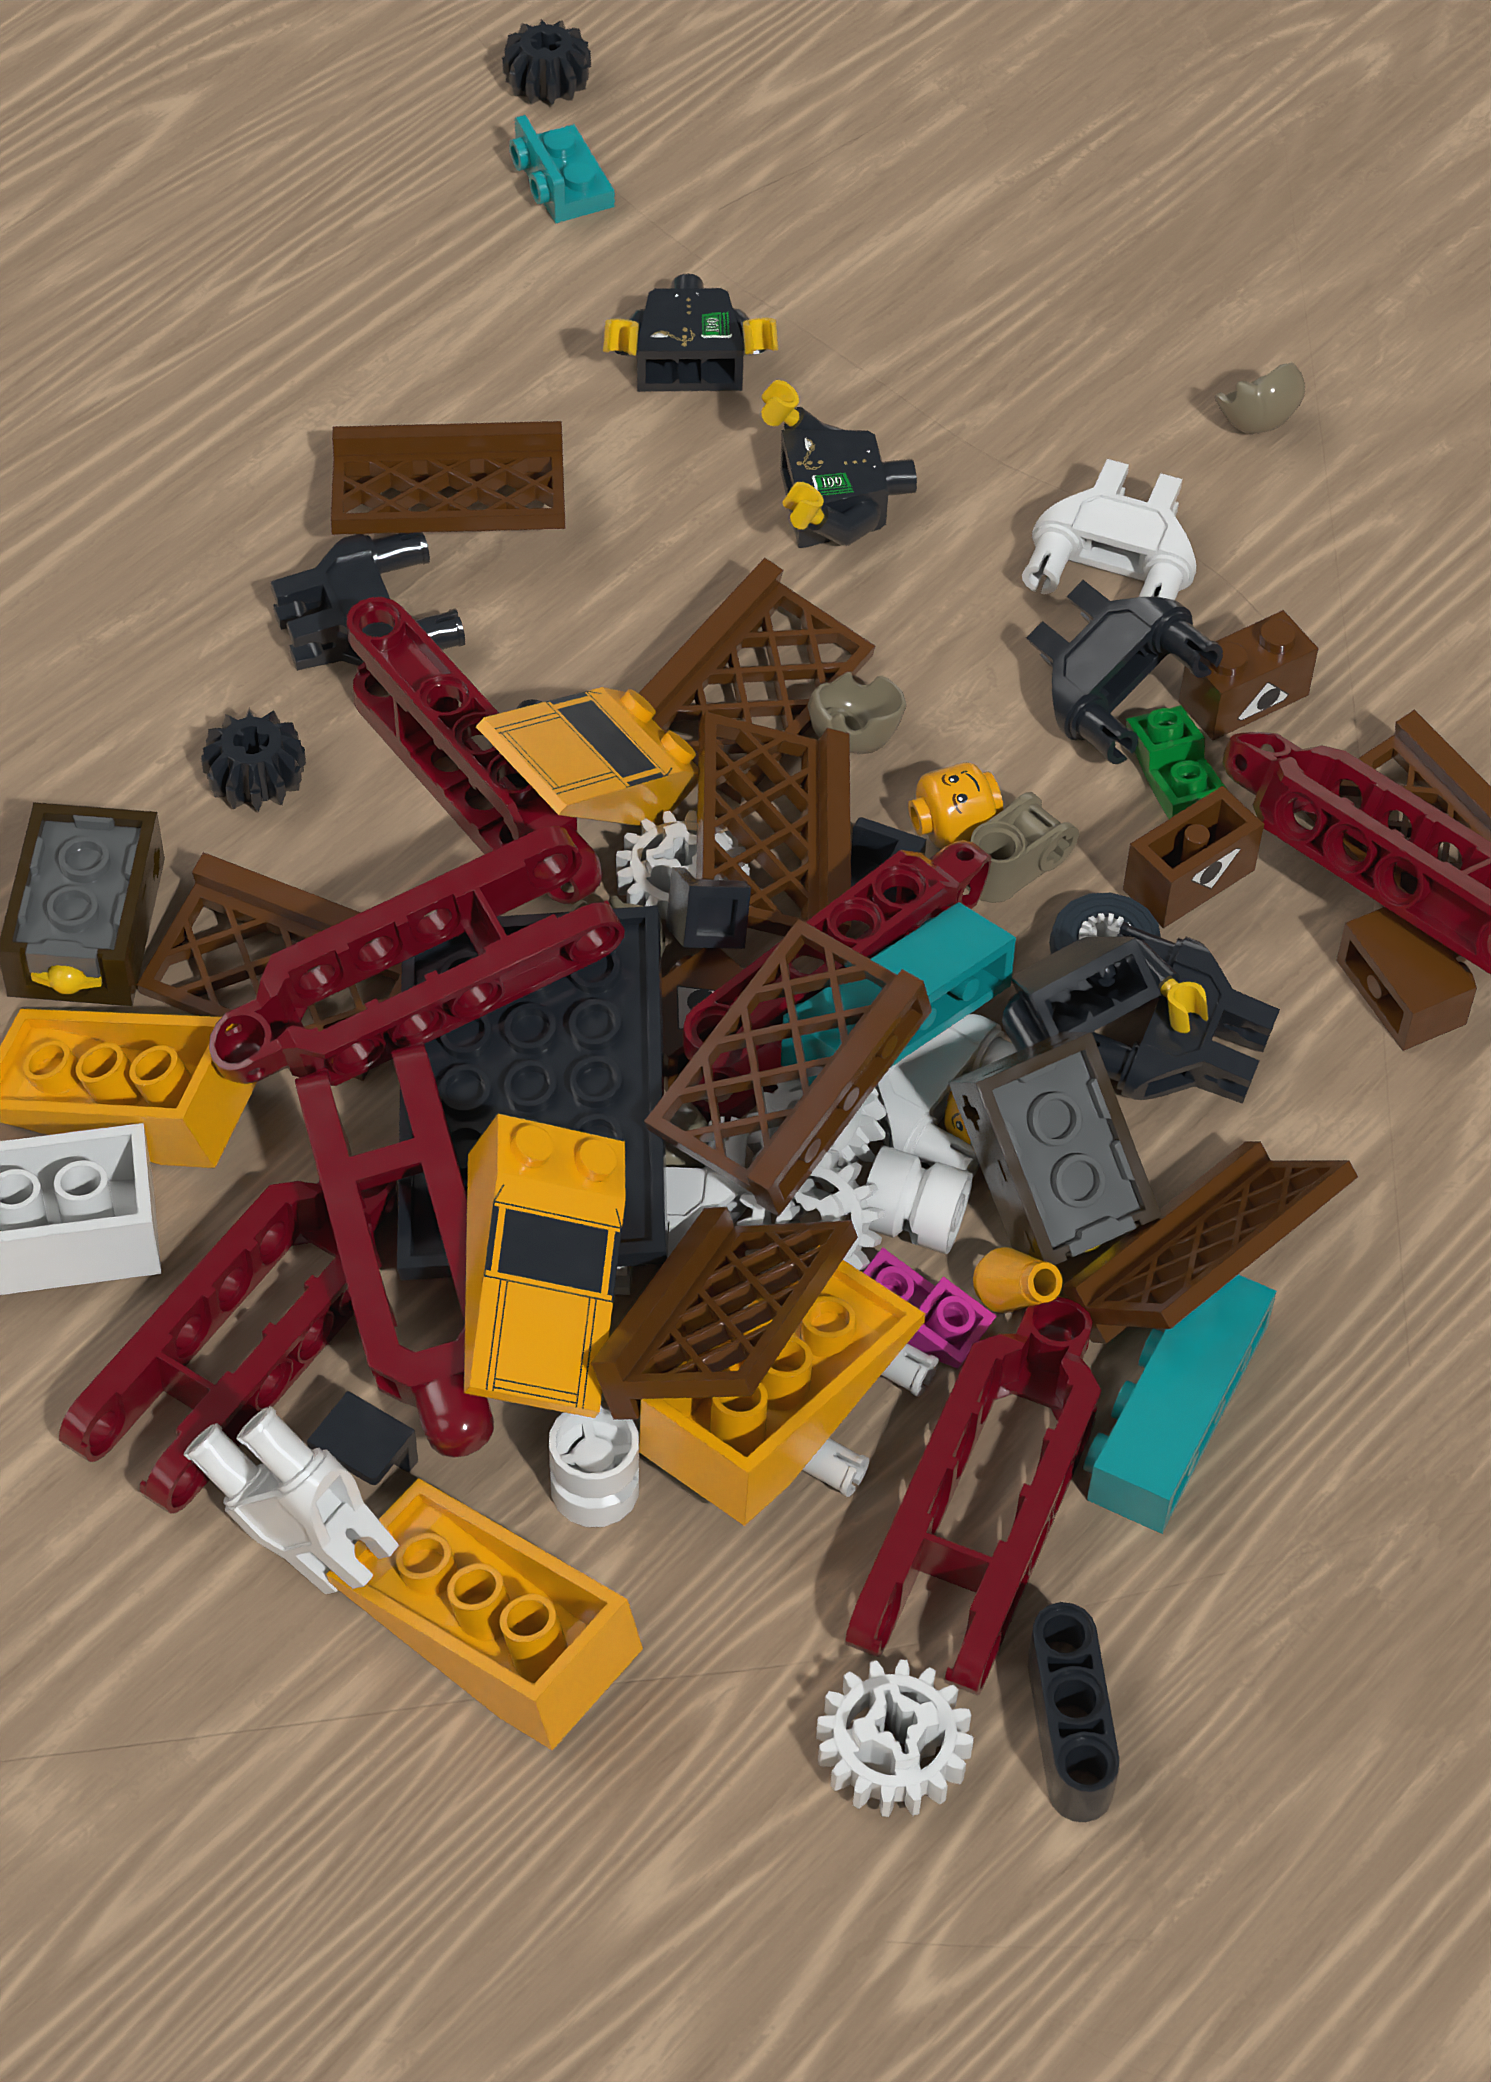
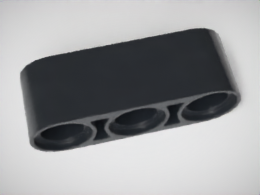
M1058 1602L1042 1609L1033 1623L1027 1666L1050 1801L1054 1809L1061 1816L1073 1822L1086 1823L1099 1819L1108 1811L1116 1787L1120 1758L1096 1625L1092 1616L1084 1608L1073 1603ZM1054 1641H1064L1071 1644L1076 1651L1060 1653L1051 1649L1047 1644ZM1064 1705H1075L1082 1708L1088 1715L1081 1718H1070L1062 1714L1057 1708ZM1076 1770H1085L1094 1774L1100 1781L1091 1785L1080 1784L1074 1781L1068 1773Z

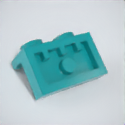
M526 115L515 117V138L509 141L513 164L518 171H525L529 178V185L535 202L538 205H545L555 224L615 207V190L575 124L537 134Z

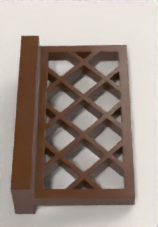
M562 421L333 426L332 535L566 529ZM505 485L517 490L507 497L496 492V490ZM448 486L460 491L450 498L437 493ZM391 487L401 492V494L390 500L380 495ZM537 500L551 508L528 509L524 506ZM477 501L488 506L485 510L467 509V507ZM418 503L431 508L427 511L408 510ZM361 504L372 509L368 513H347Z
M764 557L643 687L639 694L655 709L656 714L652 719L665 733L668 732L667 729L673 722L695 720L700 722L704 713L709 712L729 718H740L741 721L752 723L751 717L781 716L784 732L802 736L812 724L807 706L810 699L789 700L785 680L814 679L815 687L817 688L819 684L826 683L825 678H831L828 683H832L846 672H851L852 677H854L873 656L875 645L782 584L780 581L783 569ZM781 606L801 620L803 630L774 631L771 616ZM836 643L853 655L846 662L822 663L817 644ZM806 645L810 664L781 665L777 646ZM766 647L770 666L740 668L737 653L741 648ZM773 681L777 701H747L744 683ZM733 683L737 703H706L704 689L707 685ZM695 699L696 705H690ZM792 715H798L793 721ZM717 739V745L726 754L745 753L735 741ZM699 740L686 741L696 753L692 761L698 766ZM776 752L772 754V757L779 762L785 753ZM755 764L750 767L751 769L745 775L757 786L766 774ZM728 781L716 786L718 790L739 804L745 800Z
M1415 709L1395 722V734L1358 758L1373 769H1377L1393 758L1408 773L1407 786H1400L1428 803L1438 804L1448 816L1491 842V786ZM1344 779L1340 784L1339 795L1361 797L1362 803V793L1358 785L1351 780ZM1415 781H1416L1421 787H1416V786H1414ZM1305 812L1316 823L1317 815ZM1404 813L1402 821L1388 820L1389 829L1398 830L1405 835V839L1411 837L1412 826ZM1345 833L1343 845L1347 855L1353 860L1362 862L1367 853V850L1362 846L1363 843ZM1443 842L1441 862H1448L1450 843ZM1448 862L1461 870L1462 863ZM1395 865L1393 872L1395 873L1394 880L1397 886L1403 892H1406L1401 887L1402 874L1410 873ZM1448 948L1457 961L1465 962L1467 960Z
M705 712L699 722L696 879L721 880L726 877L728 880L745 881L751 887L747 928L785 937L798 920V917L783 914L770 900L771 898L785 891L801 909V918L799 919L806 922L851 888L850 733L826 728L820 740L709 712ZM717 737L735 741L747 755L733 762L717 745ZM781 752L801 757V771L790 776L772 757V754ZM757 764L775 786L762 793L742 771ZM728 781L747 802L732 809L716 792V786ZM782 795H785L801 812V818L792 824L771 803ZM755 811L775 832V834L763 841L742 820ZM726 828L746 849V851L734 858L715 840V834ZM783 842L801 860V867L792 872L770 851ZM753 860H756L775 880L774 883L762 890L741 868ZM846 921L837 928L842 935L845 936L850 929L851 921ZM806 955V956H809V957H813V958L820 959V958H818L817 956Z
M203 852L192 871L195 885L137 983L140 994L196 1016L222 1017L232 1009L219 1005L214 991L250 979L257 997L259 982L256 976L263 974L271 956L269 955L251 962L243 941L244 939L270 931L282 936L287 948L293 945L291 940L300 942L361 912ZM204 906L227 915L232 927L198 940L195 939L192 926ZM236 919L246 923L238 925ZM187 936L189 943L182 945ZM237 942L245 964L209 977L201 955ZM195 957L202 977L201 980L178 988L161 982L170 965ZM402 962L378 973L397 981L390 995L378 1000L379 1003L401 993ZM354 984L349 987L356 1008L320 1020L315 1004H312L308 1008L314 1023L304 1027L307 1029L317 1027L318 1031H321L366 1010L356 985ZM208 994L210 1001L199 996ZM369 1071L354 1078L364 1081Z
M798 918L645 1119L644 1123L647 1130L754 1194L757 1204L779 1217L932 1012L924 981L903 969L897 975ZM804 944L826 956L828 972L791 980L789 963ZM835 961L846 968L836 970ZM782 974L783 982L775 983L779 976ZM867 979L883 988L871 1005L844 1011L839 985ZM828 987L832 988L835 1013L798 1020L794 995ZM786 997L790 1022L753 1030L750 1015L760 1002ZM856 1024L848 1034L847 1026ZM743 1025L744 1032L736 1034ZM839 1028L842 1044L833 1056L806 1062L801 1036ZM793 1038L797 1064L760 1072L756 1045ZM747 1048L751 1074L714 1081L712 1065L719 1055L724 1052ZM818 1075L810 1085L809 1077ZM704 1076L705 1084L697 1085ZM800 1079L803 1096L794 1108L767 1113L763 1087ZM754 1089L758 1116L721 1123L717 1097ZM708 1099L712 1120L711 1126L684 1131L669 1122L682 1104ZM779 1127L771 1137L770 1128ZM761 1131L764 1148L748 1169L727 1157L724 1138ZM715 1140L716 1150L705 1144V1142Z
M1245 1141L1160 1208L1162 1217L1136 1227L1062 1286V1290L1067 1299L1080 1304L1089 1312L1093 1321L1090 1333L1092 1343L1107 1344L1128 1326L1171 1329L1356 1180L1358 1175L1350 1160H1270L1261 1141Z
M728 1207L704 1208L591 1362L613 1420L638 1419L641 1411V1399L752 1396L858 1238L852 1220L734 1226ZM818 1245H821L820 1247H818V1248H816V1249H813V1250H811V1251H809V1252H807V1253H805V1254H803V1255H801V1256H799V1257L797 1256V1255H799V1254H801V1253H803V1252H805V1251H807V1250H810V1249H812V1248H814V1247H816V1246H818ZM760 1249L745 1256L746 1250ZM782 1262H785L784 1264H782V1265H780V1266H778V1267H776V1268H774V1269H771V1270H769V1271H767V1272H765V1273H763V1274H761V1275H759V1276H757V1277H754L755 1275H757V1274H759V1273H761V1272H763V1271H765V1270H768V1269H770V1268H772V1267H774V1266H776V1265H778V1264H780V1263H782ZM796 1281H799L797 1284H795V1285H793V1286H791V1287H788V1288H786V1289H784V1290H782V1291H780V1292H778V1293H776V1294H774V1295L771 1296V1293H773V1292H775V1291H778V1290H780V1289H782V1288H784V1287H786V1286H788V1285H790V1284H792V1283H794V1282H796ZM742 1282V1284H740V1285H738V1286H736V1287H734V1288H732V1289H729L730 1287H732V1286H734V1285H736V1284ZM755 1300H758L757 1303H755V1304H753V1305H751V1306H749V1307H747V1308H745V1309H742V1310H740V1311H738V1312H736V1313H734V1314H732V1315H730V1316H727V1314H729V1313H731V1312H734V1311H736V1310H738V1309H740V1308H742V1307H744V1306H746V1305H748V1304L754 1302ZM772 1320L771 1323L755 1331H752L746 1335H743V1333ZM715 1321V1323L701 1329L704 1325ZM728 1340L732 1341L699 1357V1354L707 1350H710ZM745 1360L738 1371H722ZM684 1361H687L686 1364H684V1365H682V1366H679V1367L673 1369L674 1366H676V1365H678V1364H680V1363H682V1362H684Z

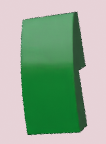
M1182 705L1160 708L1151 713L1126 719V727L1133 730L1138 736V745L1135 750L1136 757L1168 819L1221 786L1226 788L1205 759V737Z

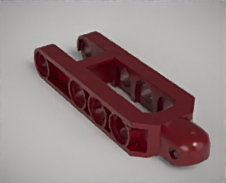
M370 597L359 601L351 607L347 614L348 641L352 649L364 661L363 664L357 667V674L353 679L354 705L362 717L484 854L503 846L504 844L501 841L508 834H512L514 840L547 826L565 828L582 856V865L577 874L567 882L572 884L574 892H564L562 886L547 894L556 902L574 904L594 893L600 886L603 872L600 860L594 849L577 832V817L558 815L530 784L526 788L518 790L506 776L520 773L494 746L483 751L471 738L475 735H483L476 726L484 717L499 714L495 707L396 601L384 597ZM374 622H383L393 627L390 633L381 637L368 636L362 632L364 627ZM380 682L390 695L377 697L371 695L367 690L373 684ZM449 756L460 769L453 772H444L438 770L433 765L439 758ZM483 794L494 808L477 810L469 806L467 802L473 796Z
M1245 732L1234 734L1230 737L1223 753L1222 764L1224 770L1235 783L1256 796L1252 806L1257 818L1264 823L1265 830L1485 972L1491 974L1490 841L1344 750L1323 745L1301 749L1281 735L1268 732ZM1263 745H1271L1274 752L1262 750ZM1344 779L1351 780L1358 785L1362 793V803L1359 809L1353 806L1354 803L1345 797L1340 798L1339 788ZM1393 810L1400 811L1408 817L1412 826L1409 840L1405 839V835L1398 830L1389 829L1388 819ZM1305 811L1316 814L1317 820L1313 829L1303 828L1297 822L1294 813ZM1345 833L1367 846L1366 857L1362 862L1353 860L1347 855L1343 845ZM1442 842L1451 843L1458 848L1462 856L1461 870L1447 861L1441 862L1438 860V849ZM1395 865L1418 879L1417 890L1414 894L1403 892L1397 886L1393 874Z
M547 826L272 954L262 974L256 999L225 1013L216 1023L210 1035L209 1050L215 1068L224 1078L244 1085L258 1082L289 1068L292 1076L303 1077L328 1070L332 1081L331 1086H337L392 1060L391 1051L420 1042L425 1044L599 961L619 946L624 938L625 929L606 900L604 903H591L559 918L552 914L508 936L506 935L497 919L498 916L564 885L577 874L582 865V856L566 829L559 826ZM466 932L478 954L477 957L441 974L434 970L424 975L426 981L379 1003L377 998L365 1003L366 1010L324 1030L318 1031L317 1027L307 1029L301 1022L308 1006ZM231 1024H238L232 1030L225 1032Z
M959 840L945 846L930 859L920 852L900 850L815 914L806 923L863 956L872 959L889 944H895L918 929L927 919L938 916L956 903L960 902L970 909L974 908L987 882L991 867V856L974 842ZM897 886L896 902L893 903L887 900L883 893L885 890ZM968 886L970 888L969 894L963 895L964 890ZM852 920L862 921L870 927L856 939L842 935L837 929L842 923ZM779 943L693 1007L686 1015L683 1025V1047L689 1061L704 1043L698 1037L701 1031L718 1025ZM804 944L789 963L791 980L828 972L826 956ZM806 955L817 956L825 962L811 974L801 973L792 965L795 959ZM835 961L836 970L846 968ZM782 974L779 976L775 983L783 982ZM824 989L794 995L795 1004L804 1003ZM786 997L760 1002L750 1015L753 1030L782 1024L783 1016L788 1013ZM743 1025L736 1034L744 1032ZM782 1040L756 1045L760 1072L783 1067L781 1066ZM747 1048L721 1053L712 1065L714 1081L751 1074ZM704 1076L697 1085L705 1084ZM777 1084L764 1086L763 1091L772 1094L779 1087ZM754 1089L733 1093L727 1100L718 1102L720 1117L725 1116V1122H730L731 1117L740 1119L757 1106ZM705 1100L690 1102L700 1110L709 1123L711 1121L709 1102Z
M424 1042L391 1051L414 1134L413 1139L352 1156L348 1137L342 1125L332 1093V1081L328 1070L296 1078L295 1085L369 1369L376 1379L380 1392L404 1404L417 1407L422 1428L432 1449L443 1456L455 1458L468 1456L480 1450L490 1440L494 1431V1419L488 1398L464 1393L465 1326L455 1341L414 1352L399 1344L395 1327H398L379 1270V1267H382L380 1257L363 1210L366 1208L362 1190L424 1172L465 1320L467 1192Z
M320 1180L318 1183L292 1181L272 1184L262 1192L76 1398L63 1418L59 1430V1441L62 1445L89 1462L98 1461L113 1449L164 1391L193 1410L176 1428L177 1438L155 1463L147 1482L144 1480L140 1482V1493L143 1497L168 1513L181 1511L196 1497L210 1479L192 1460H188L184 1456V1452L193 1440L209 1426L218 1423L222 1431L239 1447L241 1443L237 1440V1436L243 1427L264 1408L274 1407L354 1314ZM397 1180L362 1190L366 1208L363 1210L373 1242V1233L390 1215L397 1202ZM312 1243L335 1257L318 1277L311 1275L304 1283L305 1292L276 1325L270 1322L263 1329V1340L234 1373L227 1370L214 1385L185 1367L292 1246Z
M1057 1296L1051 1302L1028 1306L1016 1333L998 1334L972 1344L859 1595L847 1629L845 1645L880 1657L890 1640L919 1572L926 1573L976 1592L969 1609L967 1629L961 1649L953 1668L947 1667L944 1683L954 1685L977 1696L981 1693L1095 1425L1096 1404L1100 1397L1101 1389L1089 1366L1083 1361L1088 1349L1093 1322L1089 1312L1083 1306L1070 1299ZM1013 1394L1051 1408L1057 1420V1425L1055 1429L1047 1428L1043 1437L1040 1459L1031 1485L1024 1483L1019 1493L1016 1515L1009 1537L1006 1542L999 1540L991 1557L935 1535L995 1400Z

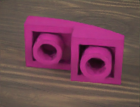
M883 1247L863 1272L925 1313L924 1324L909 1340L908 1344L928 1355L939 1358V1362L952 1367H960L967 1357L972 1344L980 1340L997 1317L944 1276L934 1286Z

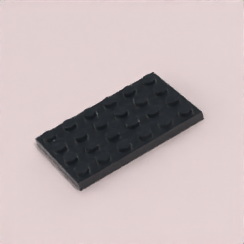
M658 905L613 908L625 932L619 946L609 955L424 1045L432 1067L466 1192L468 1189V1154L497 1114L625 1141V1207L617 1267L664 1264L668 1258L666 1142L647 1130L644 1123L645 1119L664 1096L660 915ZM570 912L498 916L497 919L508 936L552 914L559 918ZM466 932L403 961L401 992L426 981L424 975L434 970L441 974L477 957L478 954ZM400 1087L399 1142L413 1139L414 1134ZM424 1172L398 1180L397 1270L401 1281L452 1277Z

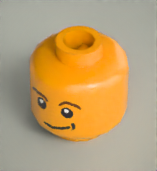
M969 762L959 763L922 775L917 783L916 799L908 802L909 816L916 833L919 836L927 834L934 845L941 849L959 840L971 841L972 833L979 825L986 823L1004 810L1001 792L994 776L989 771L982 772L977 765Z

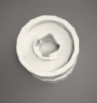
M883 1146L876 1156L866 1183H875L878 1190L866 1200L868 1208L883 1209L885 1217L870 1222L869 1230L892 1238L905 1230L910 1233L912 1244L948 1254L955 1242L966 1210L972 1186V1172L940 1162H936L927 1170L922 1168L919 1156Z
M601 1402L600 1412L595 1418L563 1412L556 1418L549 1433L551 1497L556 1508L569 1521L585 1527H605L616 1523L632 1511L639 1496L638 1430L632 1419L613 1420L606 1402Z

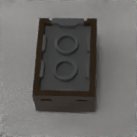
M33 802L0 936V967L7 997L133 1007L165 861L157 812Z
M1061 1032L948 1082L1013 1249L1056 1265L1067 1260L1066 1256L1074 1257L1083 1252H1091L1102 1243L1135 1229V1225H1144L1162 1217L1092 1032Z

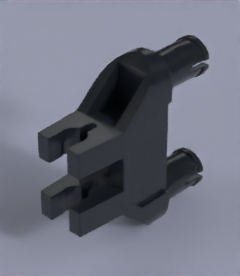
M423 532L397 533L374 540L369 535L364 534L346 536L329 550L317 567L270 581L271 590L277 603L273 605L274 614L280 629L288 630L293 643L289 645L290 654L296 670L341 661L356 666L364 663L348 641L347 614L351 607L361 600L370 597L391 599L381 574L430 562L429 549ZM455 608L450 609L448 612L415 620L442 650L465 645L462 621L458 617V611ZM374 622L364 627L362 632L368 636L381 637L390 633L393 627L383 622Z
M1082 580L1067 595V598L1082 611L1080 613L1081 616L1089 624L1070 643L1043 621L1026 638L1041 652L1040 656L1052 667L1053 708L1061 732L1071 740L1088 741L1110 763L1120 764L1128 758L1115 747V742H1118L1133 754L1138 745V736L1110 713L1168 654H1171L1185 665L1193 675L1198 678H1204L1213 672L1200 661L1201 656L1217 668L1223 658V649L1219 644L1211 641L1193 626L1190 610L1175 600L1162 597H1136L1110 601L1085 580Z
M1123 921L1117 937H1135L1145 941L1179 974V983L1195 982L1204 988L1208 1021L1203 1020L1200 1015L1190 1012L1188 1013L1190 1032L1180 1033L1175 1031L1170 1024L1168 999L1164 996L1159 998L1141 1043L1135 1041L1132 1047L1097 1032H1092L1109 1079L1118 1082L1117 1089L1122 1090V1095L1134 1100L1158 1098L1191 1087H1197L1243 1104L1260 1060L1213 1041V1037L1217 1036L1263 1053L1280 1009L1232 989L1214 956L1200 941L1185 936L1184 939L1178 937L1176 943L1130 926V923Z

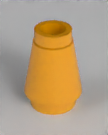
M1000 1247L990 1251L978 1262L973 1274V1287L976 1295L987 1308L997 1313L1006 1314L1027 1308L1028 1306L1053 1301L1061 1291L1062 1276L1058 1268L1052 1263L1039 1260L1013 1248Z

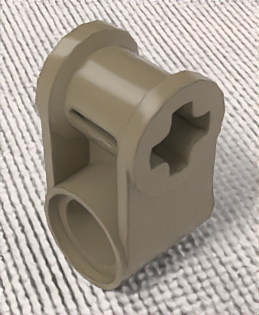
M1026 792L1020 795L1008 808L986 823L979 825L972 833L970 842H974L991 856L990 872L979 900L990 903L1006 901L1043 873L1058 867L1075 847L1079 837V830L1070 822H1063L1061 824L1042 808V800L1033 792Z

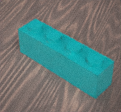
M958 902L938 916L927 919L918 929L895 944L887 946L870 959L897 975L903 969L924 981L932 1012L892 1066L1011 986L1016 943L1015 936ZM867 979L839 985L844 1011L871 1005L883 988ZM825 988L804 1003L796 1004L798 1020L835 1013L832 988ZM788 1013L783 1016L782 1024L790 1022ZM856 1024L847 1026L848 1034ZM839 1028L801 1036L806 1062L833 1056L842 1044ZM793 1038L782 1040L781 1066L797 1064ZM818 1075L809 1077L810 1085Z
M1238 1274L1173 1328L1165 1329L1164 1332L1157 1329L1152 1330L1138 1362V1366L1145 1368L1137 1384L1129 1380L1125 1381L1111 1412V1417L1117 1420L1111 1434L1107 1436L1099 1432L1086 1456L1083 1470L1092 1474L1087 1501L1163 1534L1269 1325L1277 1293L1276 1290Z

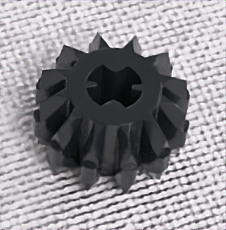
M542 19L536 26L521 24L519 33H512L507 37L505 56L502 58L503 74L506 77V82L512 86L514 96L527 95L531 104L539 100H547L553 106L555 99L558 98L573 101L575 91L586 89V83L589 79V68L591 67V51L588 50V42L582 39L580 29H566L563 20L558 21L554 25L546 24Z
M249 707L245 718L238 720L225 714L222 728L208 729L206 747L203 748L201 762L203 773L207 775L209 787L215 797H227L233 810L245 802H251L257 812H259L264 801L271 800L279 805H283L286 791H299L300 782L302 781L301 773L304 772V765H306L305 747L301 746V740H299L298 732L295 730L293 722L280 723V719H278L274 710L262 718L256 717Z

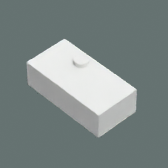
M144 1123L0 1141V1295L161 1274L153 1175Z

